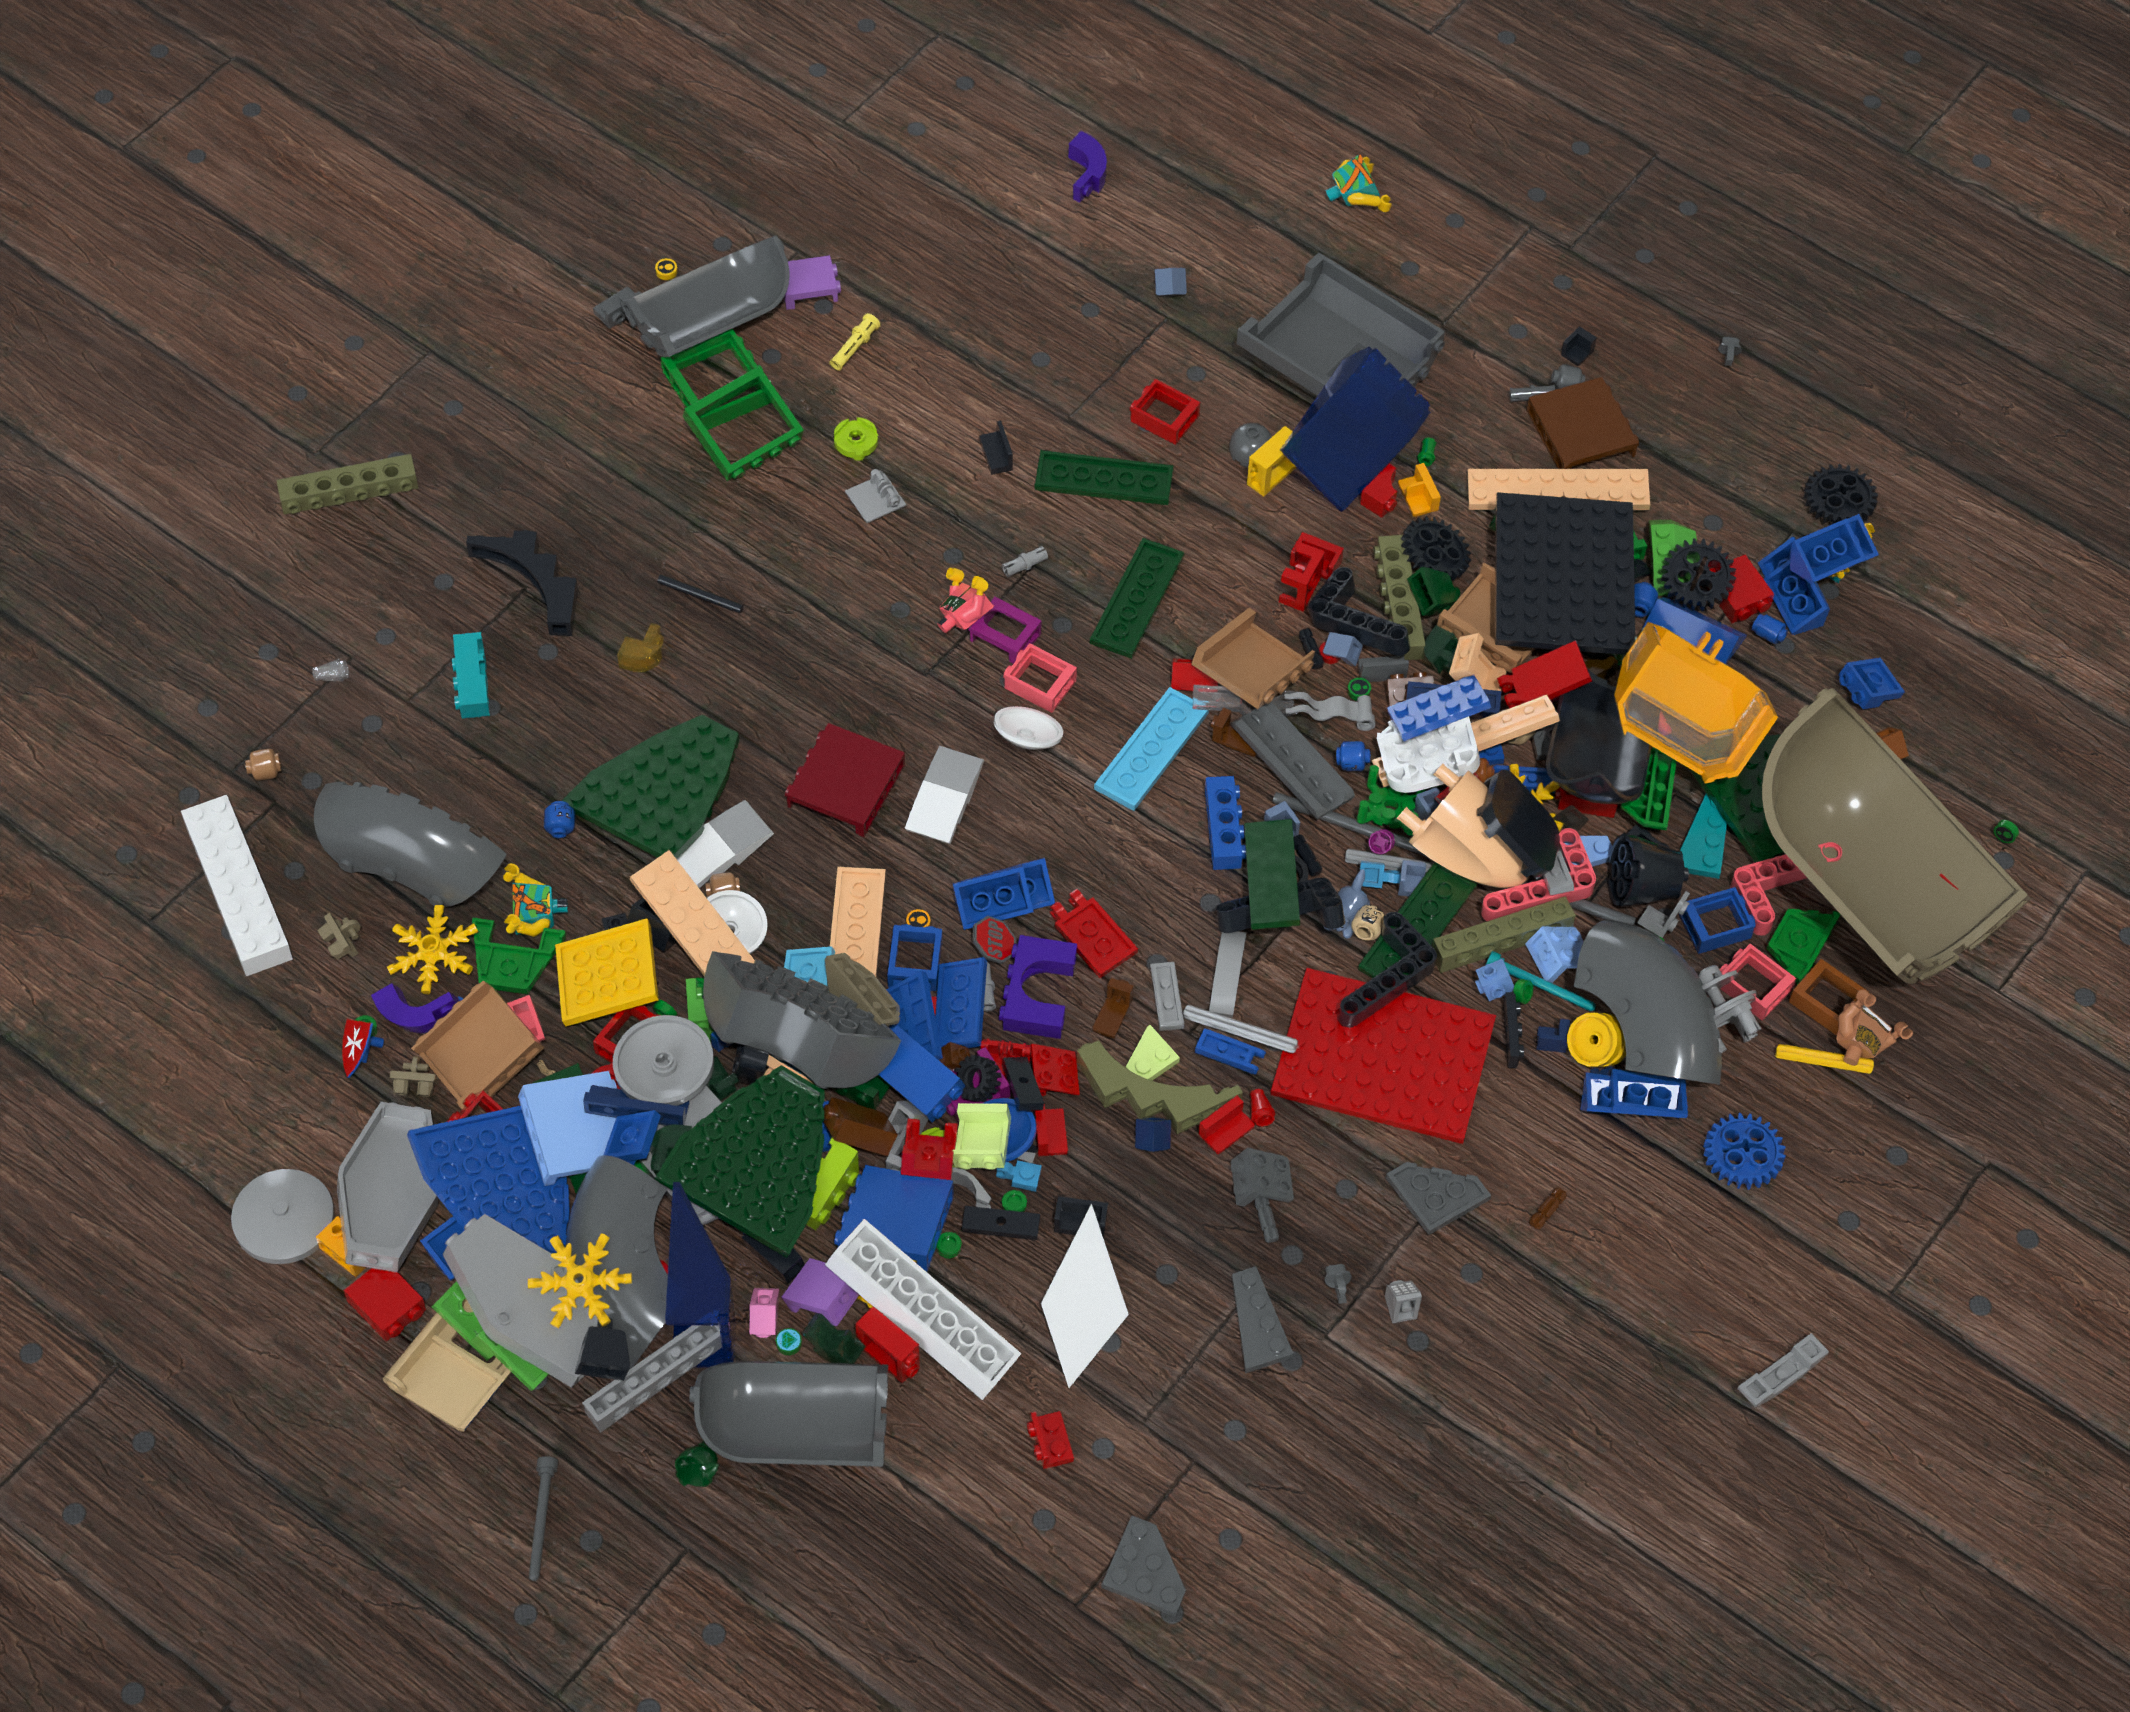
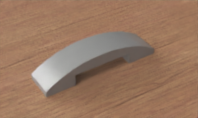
M1222 932L1209 1008L1211 1012L1226 1017H1233L1246 932Z
M1811 1333L1794 1345L1788 1354L1760 1374H1754L1739 1385L1737 1389L1754 1407L1760 1406L1798 1381L1828 1355L1829 1351Z

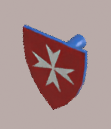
M346 1020L342 1043V1057L348 1078L356 1071L361 1062L367 1063L370 1046L381 1048L384 1044L383 1038L371 1036L373 1023Z

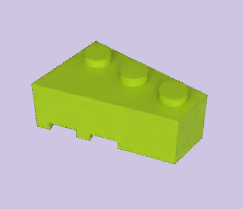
M833 1137L829 1142L831 1144L830 1151L825 1159L821 1158L820 1170L816 1180L817 1188L812 1204L813 1212L806 1224L814 1230H817L821 1224L824 1225L831 1216V1210L835 1205L839 1206L846 1195L845 1192L850 1186L854 1187L856 1185V1179L859 1174L858 1151L845 1143L835 1141Z

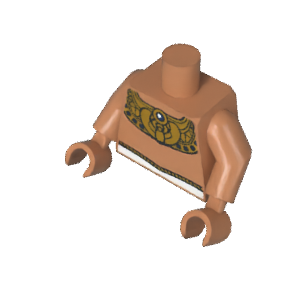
M1859 990L1856 995L1857 1001L1845 1004L1843 1012L1838 1017L1839 1029L1836 1039L1847 1050L1843 1059L1844 1062L1852 1066L1858 1064L1860 1057H1876L1896 1043L1898 1037L1909 1039L1913 1035V1031L1907 1028L1908 1025L1904 1022L1896 1023L1894 1032L1891 1033L1892 1027L1869 1008L1875 1004L1876 997L1866 990Z

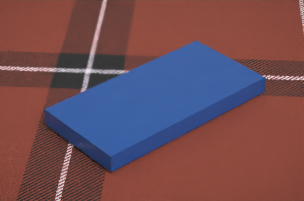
M984 957L939 964L935 1018L941 1047L949 1042L967 1048L981 1046L987 960Z

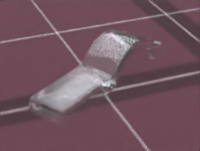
M1193 685L1192 709L1221 711L1222 708H1226L1232 712H1240L1241 715H1246L1255 709L1254 706L1226 687ZM1285 691L1271 702L1285 717L1295 715L1298 712L1286 714L1285 709L1294 707V699H1285L1284 694L1296 693L1298 691Z

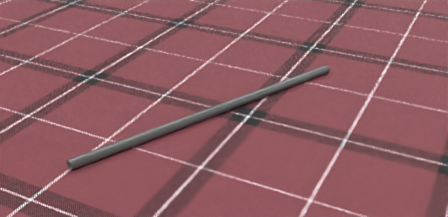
M1279 792L1275 793L1272 803L1280 804L1286 801L1292 810L1315 817L1299 799ZM1333 811L1320 818V820L1369 837L1374 832L1382 829L1367 823L1359 824L1356 819ZM1393 833L1395 837L1394 846L1426 856L1409 843L1410 838ZM1527 880V881H1526L1525 883H1523V884L1530 883V882H1533V881ZM1584 899L1570 903L1571 907L1605 920H1614L1634 925L1636 920L1633 916Z

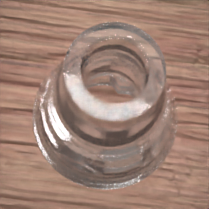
M336 659L321 666L313 667L314 680L343 682L344 679L349 678V668L346 660Z

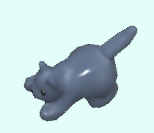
M1364 869L1358 872L1351 886H1344L1338 892L1342 899L1346 923L1334 930L1342 931L1343 937L1346 939L1353 935L1352 921L1357 911L1364 905H1370V900L1361 890L1365 880Z

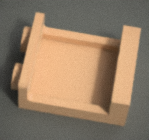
M1479 633L1459 637L1449 672L1451 677L1458 681L1474 674L1482 689L1501 691L1502 688L1499 686L1497 678L1506 675L1507 671L1498 665H1493L1481 652L1484 638Z

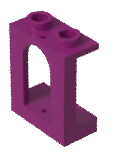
M994 597L991 600L994 607L969 627L970 642L973 643L979 637L1008 652L1009 662L1014 664L1020 650H1025L1029 643L1033 645L1041 635L1042 620ZM997 612L1003 613L1026 625L1016 640L987 625Z

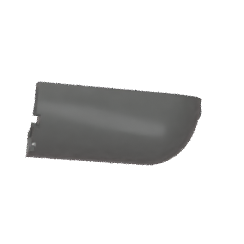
M775 235L620 302V305L633 328L637 326L643 334L641 335V340L649 348L654 347L657 349L656 353L658 355L670 357L775 308L785 296L790 278L789 264L784 253V244Z
M737 1361L715 1365L703 1370L697 1376L695 1386L690 1387V1402H694V1416L698 1432L704 1442L714 1452L726 1459L742 1463L883 1467L884 1438L887 1414H882V1408H886L888 1398V1365Z

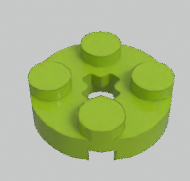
M857 418V420L852 421L846 419L840 422L834 430V447L844 456L860 461L877 448L878 433L876 426L867 419ZM852 436H853V437L860 436V439H859V440H853V439H852Z

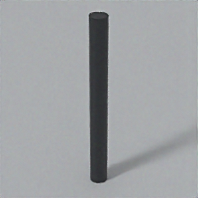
M664 575L658 577L657 582L659 584L740 614L743 611L744 605Z

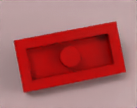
M1173 658L1171 688L1175 690L1217 692L1218 682L1193 666V659Z
M1238 1095L1199 1124L1198 1135L1216 1154L1222 1153L1255 1127V1124L1243 1112L1244 1102Z
M1045 1105L1043 1110H1034L1037 1126L1038 1156L1067 1154L1064 1110L1062 1108L1045 1109Z

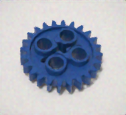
M1741 1113L1738 1114L1737 1119L1729 1114L1727 1121L1720 1118L1718 1125L1714 1123L1711 1131H1708L1707 1139H1705L1703 1145L1705 1147L1703 1156L1708 1157L1706 1165H1713L1711 1173H1720L1718 1180L1726 1177L1728 1179V1186L1733 1181L1736 1182L1737 1189H1740L1742 1183L1746 1185L1748 1190H1750L1752 1183L1757 1188L1761 1187L1762 1181L1768 1185L1771 1178L1775 1179L1778 1171H1781L1782 1163H1784L1786 1157L1783 1154L1786 1147L1781 1145L1783 1137H1775L1778 1130H1769L1770 1122L1764 1125L1761 1124L1762 1117H1758L1756 1121L1752 1120V1114L1750 1113L1747 1119H1744ZM1729 1138L1734 1140L1735 1142H1729L1726 1139ZM1751 1138H1756L1759 1141H1753ZM1730 1160L1735 1161L1738 1164H1732L1730 1163ZM1754 1160H1760L1762 1161V1164H1759Z

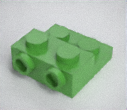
M696 978L686 979L688 1020L697 1024L706 1033L711 1042V1033L714 1032V1029L706 1016L704 999L702 998V987H697Z

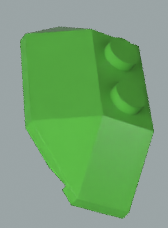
M1649 520L1653 587L1657 590L1658 596H1668L1670 589H1663L1666 582L1661 581V577L1664 574L1661 572L1662 566L1665 565L1663 564L1665 557L1669 558L1668 553L1670 550L1675 552L1676 544L1683 548V542L1686 540L1691 545L1693 538L1696 539V531L1673 520ZM1694 558L1687 559L1690 563H1697V560ZM1685 577L1678 578L1683 583L1689 582Z

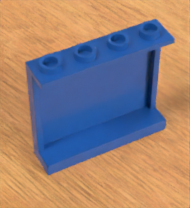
M865 1165L862 1175L858 1174L856 1191L850 1195L849 1210L843 1213L842 1229L836 1232L835 1245L839 1247L865 1219L912 1260H917V1264L928 1272L954 1198L953 1181L901 1175V1171Z

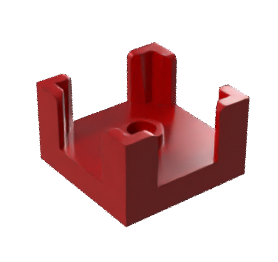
M1299 542L1296 552L1311 557L1307 566L1297 563L1295 570L1285 568L1281 575V582L1297 588V598L1282 593L1279 596V603L1304 612L1322 578L1325 551Z
M908 1118L906 1141L902 1152L901 1175L951 1180L953 1150L956 1147L958 1124L946 1123L944 1137L919 1134L920 1120Z

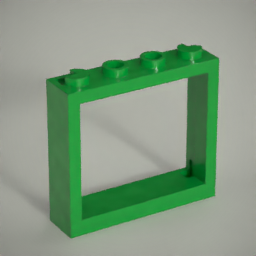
M729 329L670 357H661L662 372L685 407L697 402L698 398L679 370L728 349L732 351L746 373L760 366L756 365L752 352L746 350L743 339L738 337L733 329ZM757 384L755 387L758 391L715 408L699 417L705 428L709 430L766 406L771 401L760 385Z
M760 366L684 408L683 413L684 420L726 481L737 477L740 478L746 473V470L758 468L770 456L775 458L783 452L784 448L788 446L794 447L797 442L801 441L804 431ZM759 384L790 428V431L735 463L730 464L699 417Z

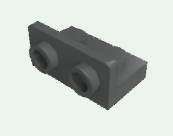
M626 287L593 307V312L610 329L627 319L620 302L641 294V292L634 293L629 287Z

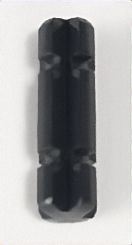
M1309 628L1300 630L1299 638L1304 643L1303 647L1306 654L1312 650L1315 651L1312 659L1314 662L1312 668L1315 670L1322 668L1324 660L1322 655H1319L1320 650L1315 638L1312 637V631Z
M1301 834L1294 836V849L1298 850L1297 854L1307 864L1309 874L1312 877L1320 875L1322 873V866L1316 861L1317 858L1310 846L1306 844L1307 841Z

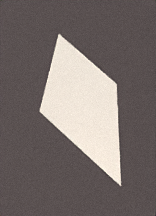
M1092 1204L1041 1303L1069 1388L1129 1315Z

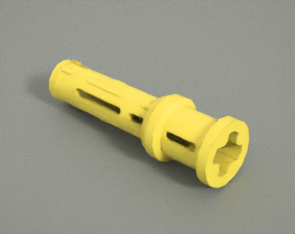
M868 313L865 314L862 318L863 321L852 329V336L833 359L830 360V365L834 369L841 370L860 345L867 343L873 331L879 329L880 322L875 316Z

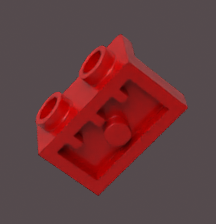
M1036 1411L1031 1412L1030 1422H1027V1429L1030 1438H1035L1036 1445L1033 1446L1035 1458L1037 1461L1041 1460L1043 1469L1074 1462L1073 1452L1061 1411L1038 1417Z

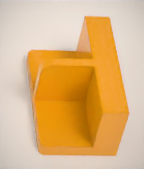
M1417 464L1414 476L1398 480V486L1414 517L1438 511L1441 499L1425 464Z

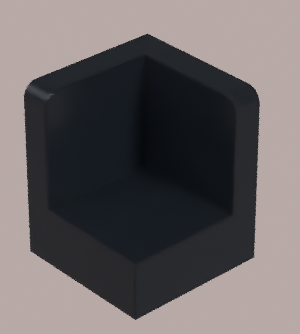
M1579 326L1563 342L1561 356L1576 366H1580L1594 352L1597 337Z

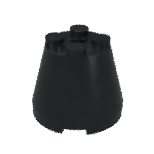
M1635 835L1619 836L1612 846L1608 861L1613 863L1611 867L1612 879L1607 880L1610 898L1615 905L1630 907L1673 898L1678 899L1680 897L1683 881L1686 882L1689 877V870L1687 867H1684L1682 851L1668 848Z

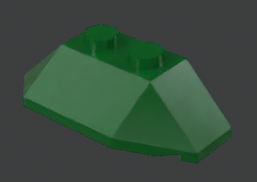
M1655 747L1651 749L1645 786L1641 796L1635 801L1621 803V808L1644 827L1667 830L1677 761Z

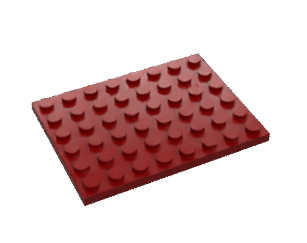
M1306 968L1287 1033L1288 1037L1298 1040V1048L1295 1053L1282 1051L1270 1095L1463 1144L1496 1015L1404 992L1358 1025L1348 1028L1340 1024L1338 1020L1341 1001L1366 984V982ZM1350 1010L1346 1011L1347 1013H1350V1014H1353V1013H1354L1353 1011H1350Z

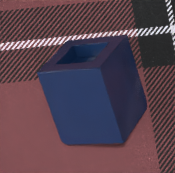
M1560 1019L1558 1028L1538 1027L1536 1050L1566 1053L1570 1020Z
M1159 1117L1136 1119V1149L1152 1152L1170 1149V1119Z

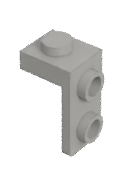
M1685 891L1670 917L1649 905L1639 919L1638 924L1663 938L1667 930L1672 933L1679 922L1675 917L1678 913L1683 915L1690 904L1686 901L1690 893Z

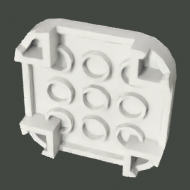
M1469 717L1406 741L1402 740L1392 720L1388 721L1389 726L1382 733H1377V741L1387 781L1390 787L1397 792H1416L1443 785L1444 783L1433 775L1443 763L1458 777H1463L1468 770L1473 774L1480 766V756Z

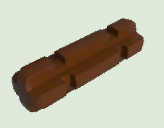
M1559 1187L1555 1188L1551 1196H1548L1539 1207L1538 1212L1534 1213L1530 1218V1225L1537 1230L1541 1229L1545 1221H1548L1558 1209V1205L1562 1204L1566 1199L1567 1193Z

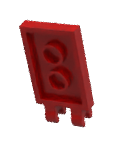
M1576 640L1512 668L1513 675H1502L1497 678L1499 686L1504 693L1511 691L1513 688L1516 690V693H1509L1504 696L1509 709L1547 695L1551 700L1592 682Z
M1075 889L1069 894L1071 898L1068 899L1069 903L1074 907L1073 910L1067 912L1060 902L1050 906L1052 909L1050 915L1057 921L1055 922V928L1067 942L1077 944V953L1099 978H1102L1138 953L1136 945L1093 897L1087 901L1082 893Z

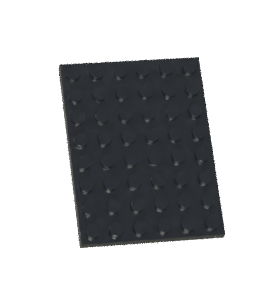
M1497 492L1495 645L1557 649L1576 640L1582 652L1626 655L1635 642L1633 502Z

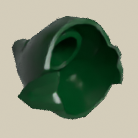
M704 1440L697 1446L687 1448L675 1460L676 1478L684 1487L687 1484L696 1487H707L713 1482L719 1464L716 1452Z

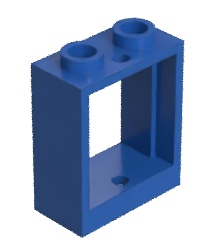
M1736 887L1689 900L1687 902L1690 904L1683 915L1679 914L1698 954L1751 939L1756 927L1755 920L1751 914L1749 915L1745 907V900L1742 895H1739ZM1729 906L1739 928L1709 936L1699 914Z
M894 925L888 967V987L923 971L927 973L930 991H937L942 950V929L933 926ZM899 941L934 944L931 970L896 967Z

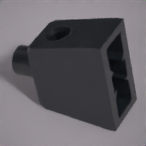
M609 1318L611 1322L603 1327L597 1320V1327L590 1326L582 1342L575 1374L624 1381L630 1369L626 1333L623 1330L613 1329L612 1318Z

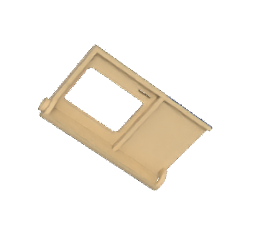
M467 1299L463 1300V1309L466 1312H473ZM436 1312L384 1375L383 1381L401 1396L453 1428L464 1432L512 1372L497 1358L491 1363H486L453 1343L452 1341L458 1332Z

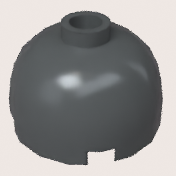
M1258 423L1241 425L1233 432L1230 439L1229 453L1234 461L1236 459L1241 462V466L1249 467V457L1272 437L1271 433Z

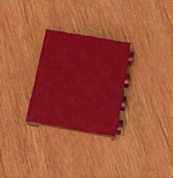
M828 723L824 731L820 730L814 748L808 750L804 765L799 766L797 769L795 781L787 786L785 791L787 807L791 808L794 802L854 825L856 834L865 837L905 766V752Z

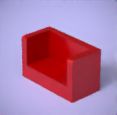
M1302 532L1291 551L1290 565L1294 567L1297 563L1307 566L1311 557L1296 552L1299 542L1325 551L1322 578L1327 580L1341 565L1344 548Z

